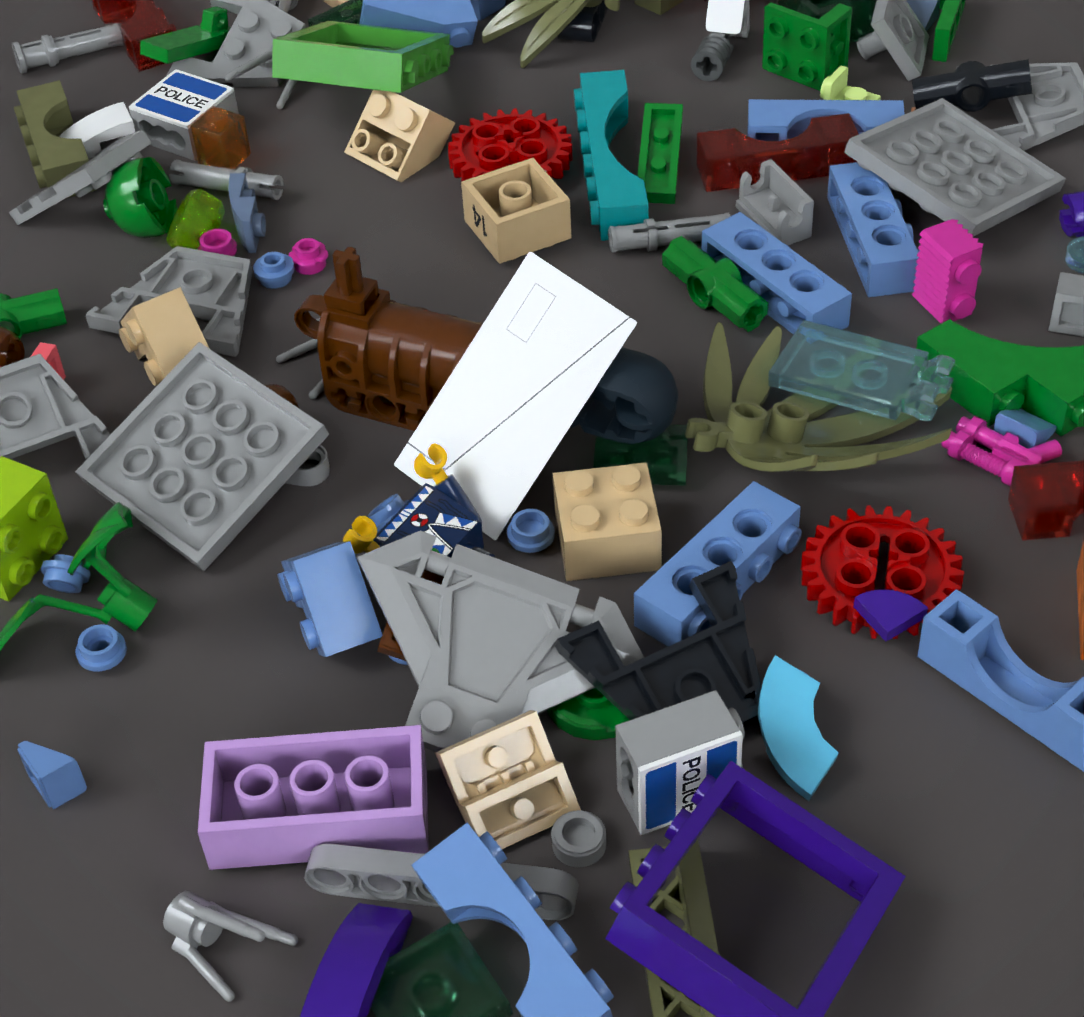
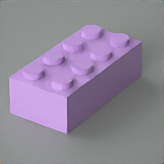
M421 725L205 742L198 836L209 870L304 863L309 861L311 850L321 844H339L411 853L429 852L427 763Z

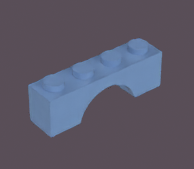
M749 99L747 158L786 159L788 154L796 147L814 141H832L847 145L850 138L905 115L903 100Z
M957 589L924 616L917 657L1084 772V676L1074 682L1062 683L1050 680L1036 673L1009 646L1002 632L999 617Z
M467 822L411 865L452 924L471 919L493 920L508 926L524 940L529 951L530 970L526 987L516 1004L521 1017H613L607 1003L614 996L593 968L585 974L579 969L570 957L578 950L575 944L557 921L547 927L535 909L542 905V902L522 876L512 881L504 871L501 864L507 860V857L488 831L478 837Z

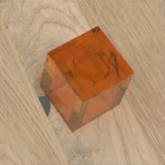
M213 106L190 126L199 164L235 169L251 154L243 115Z

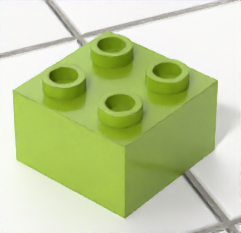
M1 456L0 598L9 602L32 580L33 576L41 569L43 561L49 560L54 554L59 552L69 538L47 473Z

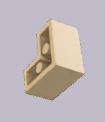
M181 287L132 307L120 321L123 328L119 329V335L124 347L129 353L134 351L138 360L147 357L148 361L144 362V368L154 386L158 385L198 342L209 348Z

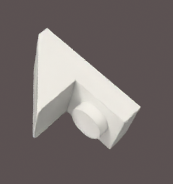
M709 0L706 30L730 34L729 37L747 38L750 30L749 0Z

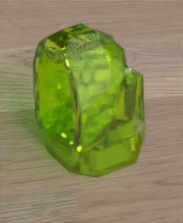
M202 189L190 191L182 200L168 230L167 243L172 248L180 246L197 249L200 246V237L203 233L220 227L225 213L222 201Z

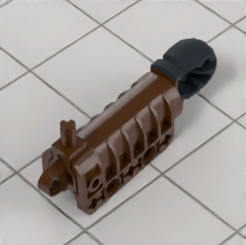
M347 247L345 251L336 250L332 255L336 279L324 293V296L314 294L308 296L294 314L296 326L300 331L313 339H317L325 395L328 401L338 410L415 431L483 323L390 300V292L379 289L377 280L362 277L360 255H357L356 248ZM309 311H313L321 316L320 322L314 319ZM621 348L570 428L572 429L580 424L586 433L621 443L635 444L653 440L672 423L676 412L678 390L672 373L665 364L653 356ZM379 396L387 398L394 405L382 402Z

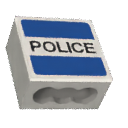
M177 69L129 106L135 132L144 130L152 142L151 146L194 161L226 135L229 119H232L235 126L240 123L233 87Z
M717 690L615 726L617 791L640 835L671 825L682 808L692 813L696 805L691 802V799L708 774L718 778L730 761L743 768L742 742L745 736L744 727L737 711L734 708L727 709Z

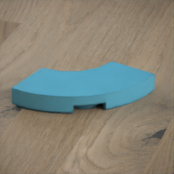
M775 655L767 669L759 695L758 720L767 755L777 772L789 786L809 801L836 761L839 752L823 739L814 720L813 701L820 682Z

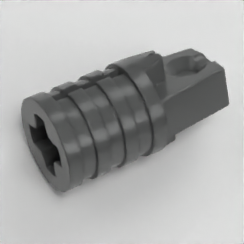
M712 32L702 40L691 60V69L696 77L704 81H713L720 77L734 50V44H730V34Z

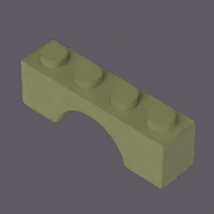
M60 80L17 90L20 105L13 107L40 189L54 185L89 161L81 138L68 139L59 137L73 125L67 98Z

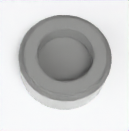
M582 810L571 811L559 817L552 827L553 852L562 863L571 867H587L596 863L604 855L607 846L606 828L602 820L595 814Z

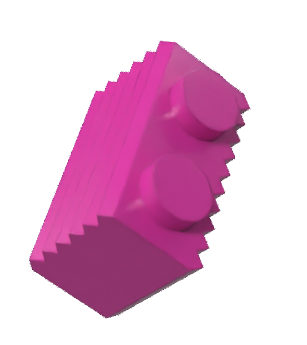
M955 219L923 229L919 234L921 236L918 241L920 243L918 247L920 251L917 254L919 258L916 261L918 265L915 267L917 272L914 274L916 279L913 281L915 286L912 289L915 291L912 293V296L940 323L949 319L956 321L972 315L976 307L975 295L978 277L982 271L980 264L984 243H978V238H973V234L968 233V229H963V225L958 224V220Z

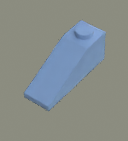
M363 0L360 24L450 34L449 45L455 48L472 45L478 22L470 0Z

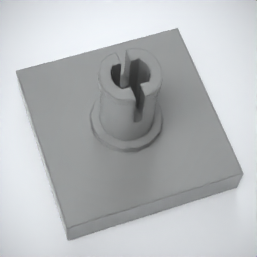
M877 0L871 21L874 32L858 39V51L867 60L888 50L909 82L922 75L929 34L907 0Z

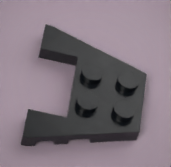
M732 561L692 578L689 584L690 590L712 627L627 666L623 665L599 620L557 639L555 647L559 654L629 720L717 690L727 709L734 708L737 711L743 727L758 720V703L762 687L754 651L749 646L745 628L746 614L743 601L740 602L736 586L737 573Z

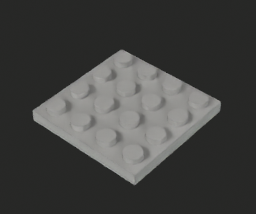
M943 98L850 138L844 153L856 160L860 167L872 171L888 182L892 189L904 193L917 202L924 211L936 215L943 221L958 220V224H962L963 229H968V233L973 234V237L1060 192L1066 180L1065 177Z
M198 342L75 473L83 482L114 505L120 502L130 508L132 518L204 572L326 439L329 433L322 423Z

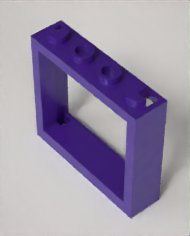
M730 761L718 778L711 774L704 778L691 799V802L696 805L694 811L690 813L682 808L664 835L665 838L670 840L667 847L664 849L655 844L637 871V874L643 877L639 885L636 887L627 881L610 906V909L618 913L605 939L716 1017H824L906 876L733 761ZM720 808L860 902L796 1008L649 907Z

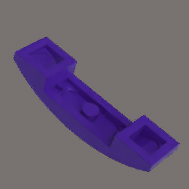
M358 903L343 920L332 938L311 983L300 1017H367L386 964L396 965L413 918L411 910Z

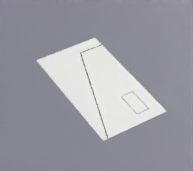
M529 252L397 458L394 466L421 486L425 483L434 486L436 483L432 478L425 479L416 474L414 461L419 453H421L427 462L435 465L434 461L429 457L427 450L434 443L443 447L447 453V462L443 470L447 476L453 474L469 497L482 520V531L493 540H497L635 328L637 322L534 253Z

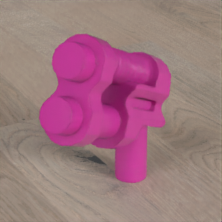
M963 416L956 426V433L951 431L949 439L941 443V446L948 450V456L958 461L965 459L989 471L991 474L993 473L995 476L1001 477L1002 483L1014 489H1018L1026 485L1034 477H1038L1041 463L1062 455V447L1055 439L1026 448L1019 444V436L1010 432L1002 435L988 428L986 420L974 416L972 419ZM979 443L991 449L992 453H988V451H984V449L976 447V444Z

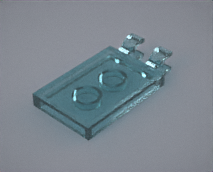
M803 320L770 369L769 386L897 420L899 414L903 412L913 415L922 421H932L938 410V405L930 403L934 402L938 393L945 394L949 391L954 378L944 375L950 374L955 365V360L945 355H938L928 360L929 352Z

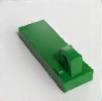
M940 0L939 9H942L935 29L933 61H947L966 0Z
M218 6L204 9L200 26L196 25L141 40L140 54L169 64L220 49L231 28L228 26L227 9Z
M645 103L638 177L645 182L648 203L675 204L683 104Z

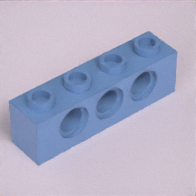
M857 162L830 165L827 199L867 296L876 297L914 292L915 290L912 288L915 286L913 281L916 279L914 274L917 272L915 267L918 265L916 261L919 258L917 254L920 250L916 248L911 224L905 223L902 217L900 200L894 199L888 182L872 171L863 169Z
M738 212L702 231V250L716 261L722 258L730 259L737 266L742 282L768 302L767 315L809 347L849 327L852 293L743 213Z
M753 481L634 593V626L666 646H671L712 627L689 588L692 578L732 561L736 568V586L739 600H741L743 593L755 581L761 582L770 572L772 565L784 553H791L799 543L802 530L799 528L801 506Z

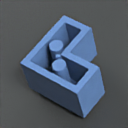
M351 541L336 542L281 561L284 572L277 574L279 584L286 601L292 600V602H295L296 607L303 608L306 619L300 621V628L309 650L317 648L319 655L328 657L382 637V632Z

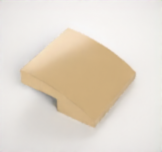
M530 710L435 752L465 823L468 822L478 837L488 831L501 849L553 826L556 820L565 813L581 810L563 762L556 761L537 711Z

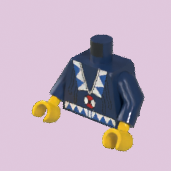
M435 443L431 444L427 450L429 457L434 461L435 465L427 462L423 454L419 453L414 461V470L422 478H432L436 484L432 486L425 483L378 533L375 523L370 518L358 516L352 523V529H349L343 537V542L351 541L354 553L359 554L362 552L368 553L421 530L437 536L433 548L438 549L440 554L452 557L456 544L495 558L494 554L483 550L482 520L453 474L447 476L443 470L447 462V453L443 447Z

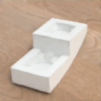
M120 102L82 118L65 130L59 137L68 139L81 138L87 156L90 159L94 158L95 154L101 151L100 142L135 133V128L124 102Z

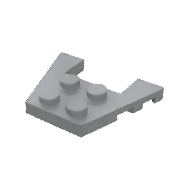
M210 0L211 7L218 6L227 9V12L238 14L213 62L190 57L173 62L167 73L169 75L177 69L217 83H233L234 88L279 87L283 79L272 77V58L231 81H226L224 77L239 66L270 50L273 47L274 38L306 28L305 23L267 0Z
M1077 62L1029 64L1033 94L1008 98L1018 124L991 130L1025 151L1084 125V75Z
M144 130L119 138L95 154L93 159L54 185L33 195L9 211V214L16 224L19 225L74 193L80 198L91 190L100 188L110 181L112 173L116 168L133 159L142 158L143 156L140 151L152 142Z
M176 246L140 273L142 280L131 288L120 287L112 293V302L101 310L97 306L89 310L85 315L88 326L92 329L119 334V329L123 328L120 321L132 307L181 287L194 317L209 321L202 331L209 348L215 353L236 357L239 353L253 273L251 261L246 258Z
M41 354L0 367V457L13 459L75 436L87 460L111 435L102 421L86 408L78 399V395Z

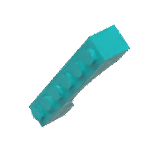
M624 70L580 73V88L573 89L574 107L577 113L578 133H580L581 155H583L584 177L586 178L587 199L590 201L591 225H599L601 241L609 240V226L641 224L644 222V219H649L648 199L644 180L629 172L616 160L609 150L611 141L629 122L628 87Z

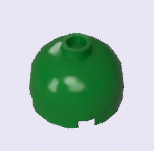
M152 157L136 158L116 168L112 173L110 181L107 183L103 200L105 213L110 220H114L115 224L128 235L142 238L157 237L173 231L176 227L178 220L176 198L168 200L165 188L172 185L162 166Z

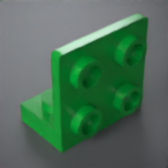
M772 2L764 7L763 69L820 91L822 83L827 76H831L840 65L848 67L852 7L839 3L821 16L820 19H816Z

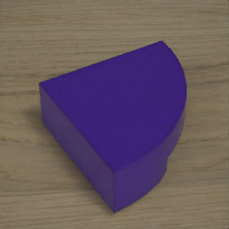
M873 590L862 593L855 597L853 606L885 642L923 620L928 610L926 605L913 596L894 590Z

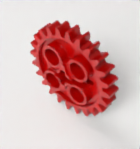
M514 108L510 114H505L501 109H498L497 116L492 117L485 112L481 121L470 118V126L460 125L459 133H452V142L448 143L449 167L453 169L454 177H461V181L530 158H534L551 178L562 179L563 170H569L570 161H573L571 134H567V127L565 125L558 126L557 118L547 121L546 113L534 117L531 109L524 114H518L517 108Z
M867 505L865 515L859 516L854 510L849 508L847 509L845 521L832 515L829 520V528L822 525L816 526L815 537L807 538L806 551L802 552L801 584L802 586H807L806 598L808 601L818 600L817 613L819 615L833 611L832 624L834 626L848 620L851 622L852 634H856L865 626L869 627L871 638L876 639L879 634L853 606L856 596L875 589L881 542L889 543L884 590L899 591L913 596L928 607L927 614L956 589L961 590L964 571L961 570L963 557L955 554V541H943L945 532L943 528L932 531L928 530L929 518L925 517L915 523L911 521V510H906L900 517L893 516L891 506H886L883 515L876 514L871 505ZM920 622L908 628L907 631L913 636H917Z

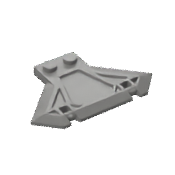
M424 531L415 532L357 558L419 687L405 726L421 725L424 748L435 752L440 751L530 710L537 711V714L594 689L595 687L560 655L555 647L558 638L571 633L566 631L568 623L585 627L599 620L624 666L644 658L616 602L599 596L594 610L576 604L579 588L456 544L452 557L432 551L437 536ZM424 570L443 576L442 584L440 585L421 578Z

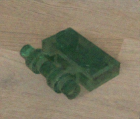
M670 424L663 433L653 440L635 444L616 442L597 436L593 468L647 462L652 485H686L688 438H686L685 432L687 425Z

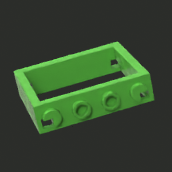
M326 21L273 39L272 77L402 93L448 71L450 56L454 54V49L452 45H449L450 34Z

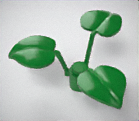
M120 502L112 506L96 523L90 536L79 547L67 573L73 576L85 558L82 567L88 570L92 565L109 581L97 598V601L104 605L102 610L39 594L35 598L32 596L10 618L0 632V653L6 642L20 625L44 606H52L95 617L105 624L113 617L136 632L158 600L127 578H124L106 560L108 542L118 533L133 527L130 508Z

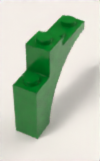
M951 319L917 337L913 370L938 389L952 387L950 398L972 415L986 420L988 427L995 423L996 415L1000 411L1019 410L1020 408L1056 425L1055 433L1060 437L1078 426H1084V345L1074 347L1019 345L981 335L955 323Z

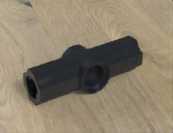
M1029 59L992 66H985L977 61H968L962 63L952 73L912 79L916 109L943 98L964 111L976 112L986 107L991 100L1033 94Z

